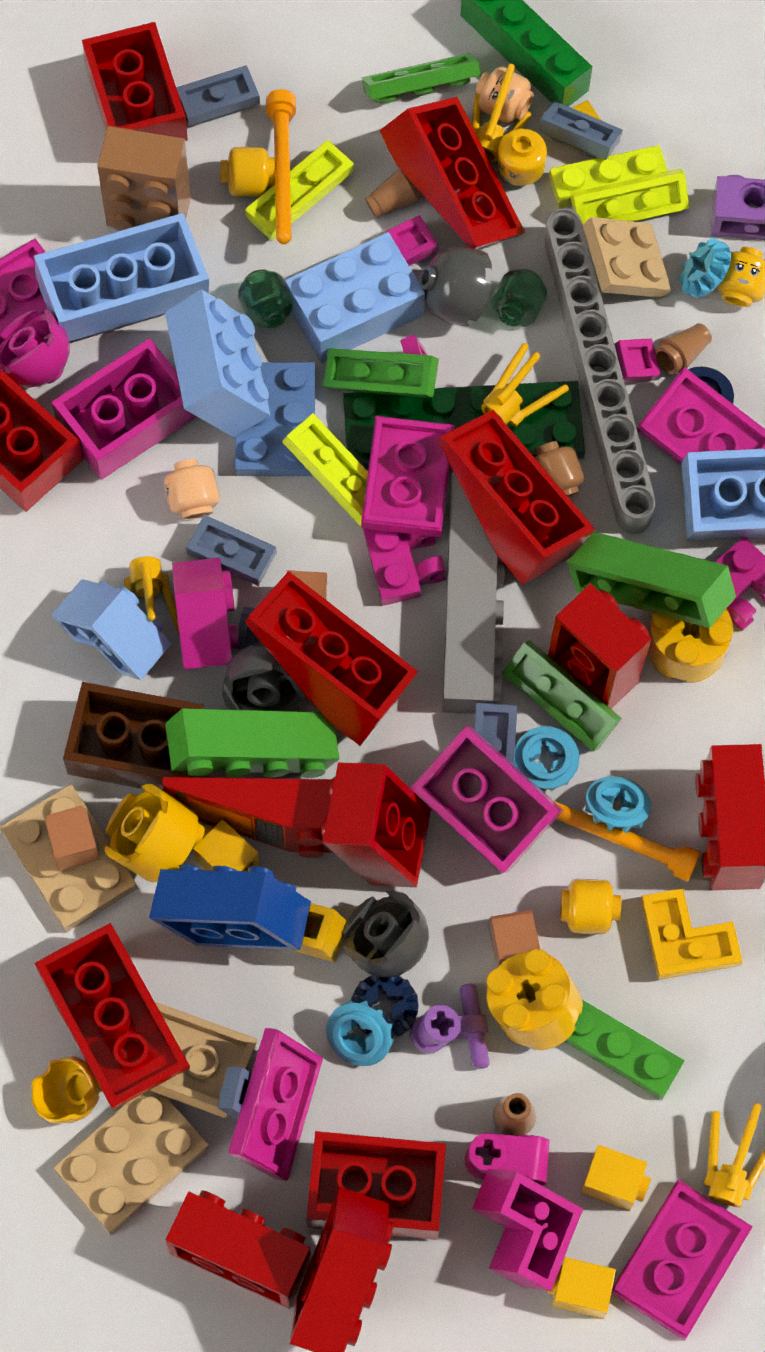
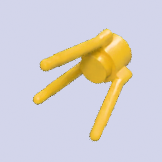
M514 64L508 65L489 122L483 123L482 127H480V95L475 93L471 125L490 162L497 161L499 143L504 137V129L497 122L515 70ZM528 111L512 130L523 129L531 118V113Z
M523 343L497 384L481 405L484 414L494 410L506 425L510 422L514 427H517L525 417L554 401L569 390L568 385H562L520 410L519 405L523 400L515 389L539 360L540 354L538 352L533 353L509 383L508 381L528 350L529 346L527 343Z
M151 556L132 560L129 563L130 576L124 578L125 588L133 594L136 592L138 597L145 598L149 621L155 620L154 597L161 590L175 629L179 632L176 603L170 589L169 576L162 573L161 561Z
M755 1103L752 1107L733 1165L722 1164L720 1171H717L720 1113L717 1110L712 1112L708 1171L703 1183L704 1186L710 1187L708 1193L710 1199L737 1208H741L743 1199L750 1200L753 1187L765 1168V1149L746 1180L747 1172L742 1167L758 1122L757 1120L762 1108L761 1104Z

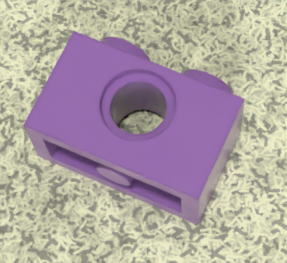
M741 175L717 176L712 203V236L765 240V179L744 178ZM747 203H753L758 205L759 207L752 208L749 207Z

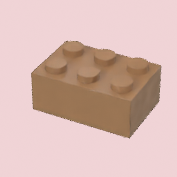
M107 126L97 166L106 226H111L121 231L184 213L186 218L191 196L185 139Z

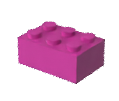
M150 338L52 401L55 418L79 439L83 458L101 480L197 417L184 409L177 371Z
M465 726L410 787L411 790L503 874L511 870L564 811L471 726Z

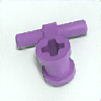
M473 983L464 984L460 987L464 1016H458L449 1006L435 1005L413 1022L410 1028V1038L414 1046L424 1053L438 1052L454 1039L468 1038L473 1068L485 1069L490 1065L485 1035L489 1033L486 1015L481 1014L476 985Z

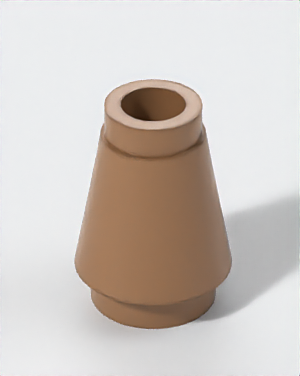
M398 169L375 189L371 195L366 197L365 201L375 218H378L381 215L418 203L417 198L423 194Z
M697 323L661 340L658 348L655 350L660 368L670 375L680 373L684 367L688 368L712 341L709 329L705 325Z
M514 1093L502 1098L496 1104L493 1120L497 1129L504 1135H526L535 1125L536 1112L534 1106L525 1095ZM511 1106H519L521 1111L524 1112L516 1115L510 1109Z

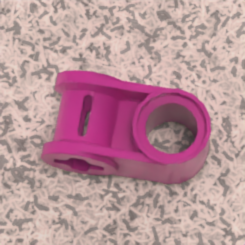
M483 1133L475 1137L470 1143L464 1158L465 1166L471 1175L482 1180L485 1178L488 1169L517 1171L543 1186L547 1184L550 1141L547 1138L533 1135L512 1136ZM484 1147L489 1149V1156L496 1157L492 1159L489 1165H484L483 1158L476 1156Z

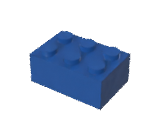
M179 865L178 870L160 869L149 918L196 946L301 950L311 901L296 892V886L279 881L274 878L273 871L263 867L252 866L249 867L248 872H244L227 866H214L213 871H205L191 865Z

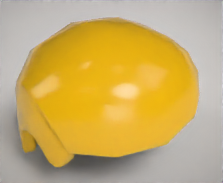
M66 1057L50 1061L46 1072L34 1078L32 1082L31 1102L38 1116L50 1123H74L84 1119L96 1106L101 1091L88 1064L78 1057Z

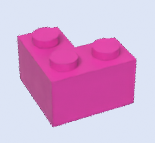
M220 557L172 563L184 669L227 665L232 659L231 649L239 648L237 625H228L227 612L235 611L230 571L222 572Z
M488 1169L472 1210L505 1227L488 1269L521 1287L551 1291L583 1209L517 1171Z

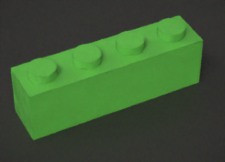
M593 532L567 561L576 592L578 593L591 583L598 591H607L618 604L711 628L736 598L727 565Z
M182 708L165 723L171 770L188 771L190 776H204L212 772H226V775L229 777H240L250 772L264 773L265 777L270 778L280 777L287 773H301L303 778H315L326 773L325 770L340 759L335 727L320 712Z

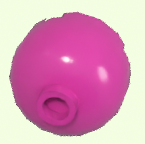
M44 309L45 314L39 315L36 310L29 311L16 318L0 333L4 340L0 345V369L21 387L32 388L55 382L62 375L70 354L68 334L63 327L59 326L57 319L49 310Z

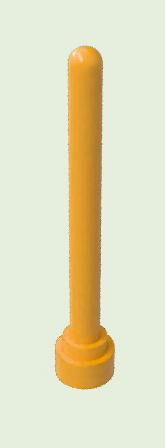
M277 89L271 91L266 96V114L274 122L276 239L280 244L285 245L292 238L289 122L296 114V97L289 90Z
M554 801L564 810L556 820L668 865V870L674 872V877L689 883L701 851L686 845L684 849L677 846L675 849H671L630 831L625 833L620 827H614L609 831L606 823H594L593 816Z

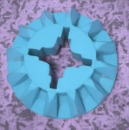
M713 237L707 243L700 242L695 252H689L690 257L688 261L681 265L684 269L679 276L682 290L692 297H703L712 292L722 282L730 266V248L724 242Z
M550 726L537 727L526 732L517 742L514 766L539 788L553 791L557 787L567 785L577 772L580 758L578 747L566 732ZM542 745H545V750L548 751L550 757L559 758L552 762L550 773H547L543 763H536L534 761L540 758Z
M609 776L596 780L589 786L585 796V811L593 814L594 823H606L609 831L614 827H620L625 833L631 827L641 829L651 812V801L646 791L637 783L622 777ZM618 798L622 799L620 811L612 809L614 802H617Z
M349 1000L337 1007L327 1022V1037L331 1047L338 1056L353 1065L371 1066L385 1058L394 1041L391 1038L392 1024L387 1023L382 1017V1009L375 1010L369 1007L367 1001L353 1003ZM357 1023L361 1029L372 1030L365 1040L361 1034H349L357 1026Z

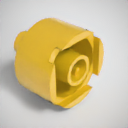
M726 609L711 628L653 613L648 630L649 637L651 638L647 653L655 669L670 679L673 677L686 680L685 682L695 683L709 678L720 668L733 636V625L729 612Z
M145 784L141 786L145 791L137 796L132 793L128 794L113 812L105 832L111 836L110 847L104 844V849L107 856L149 882H157L160 869L178 870L179 865L183 864L192 848L202 840L205 830L204 826L198 822L197 814L193 809L157 786Z
M534 949L508 958L498 968L489 973L486 981L488 986V1007L495 1020L512 1042L531 1047L533 1050H547L562 1044L573 1034L576 1029L575 1023L579 1013L582 1014V997L568 972L556 958L542 949Z

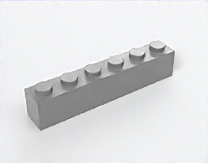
M453 472L450 492L442 712L475 714L476 703L493 704V701L501 700L502 677L494 676V662L502 663L503 638H495V624L503 625L504 601L496 600L497 587H504L505 564L497 563L498 556Z

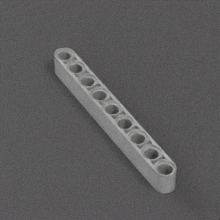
M560 208L553 211L548 217L545 248L615 518L623 531L630 534H639L644 532L651 523L655 508V496L582 221L575 211L568 208ZM557 231H566V232H568V233H570V234H569V235H560V234H558V233H556V232H557ZM574 264L577 265L579 268L569 269L564 265ZM576 297H582L589 302L578 303L573 299ZM591 331L598 336L586 337L582 332ZM594 365H599L604 367L607 371L596 372L590 367ZM610 400L616 406L606 407L599 403V401ZM619 435L626 441L614 442L608 436ZM618 471H631L635 477L624 478L618 474ZM631 505L639 506L644 510V513H631L627 507Z

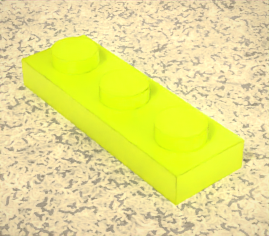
M329 140L325 141L290 171L291 225L354 172V163ZM275 184L245 209V217L271 241L276 238Z
M660 145L610 155L606 160L596 158L550 168L549 179L558 208L572 206L570 195L572 192L662 173L668 170Z
M681 168L570 193L573 211L579 215L582 225L590 217L637 221L689 209L685 172Z
M312 413L283 439L282 443L361 526L368 471L317 416Z

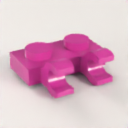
M363 528L382 606L421 597L420 585L446 580L442 556L430 557L417 565H414L411 549L435 545V537Z
M745 536L715 561L727 565L729 568L736 598L726 609L733 624L741 631L754 621L752 616L756 613V609L748 601L739 597L752 587L765 601V555Z

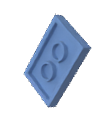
M262 362L260 368L263 382L269 393L267 401L271 416L236 436L235 475L313 476L282 441L312 413L315 414V362Z

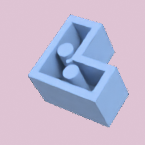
M81 579L51 614L76 642L96 647L120 674L138 680L143 679L172 644L162 634L164 629L162 624L156 618L154 621L148 620L147 613L144 614L137 606L139 599L130 590L123 586L119 588L111 587L103 581L96 583Z

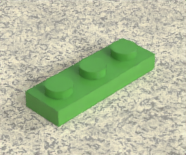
M471 53L361 78L365 94L371 100L376 99L378 103H385L398 99V94L412 91L413 94L417 95L432 92L436 85L448 83L449 86L465 85L471 81V77L480 76L478 60Z
M328 348L322 387L339 391L433 398L439 359L432 355Z
M530 640L522 644L501 673L593 752L601 747L622 719Z
M582 1000V1014L579 1013L575 1023L576 1029L564 1042L662 1100L685 1060Z

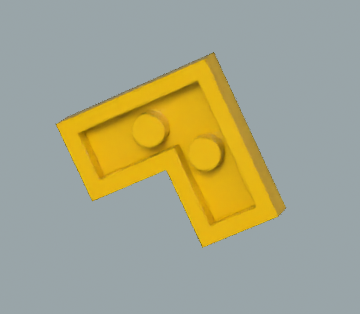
M683 888L642 895L641 905L658 980L741 966L743 961L733 921L692 928Z

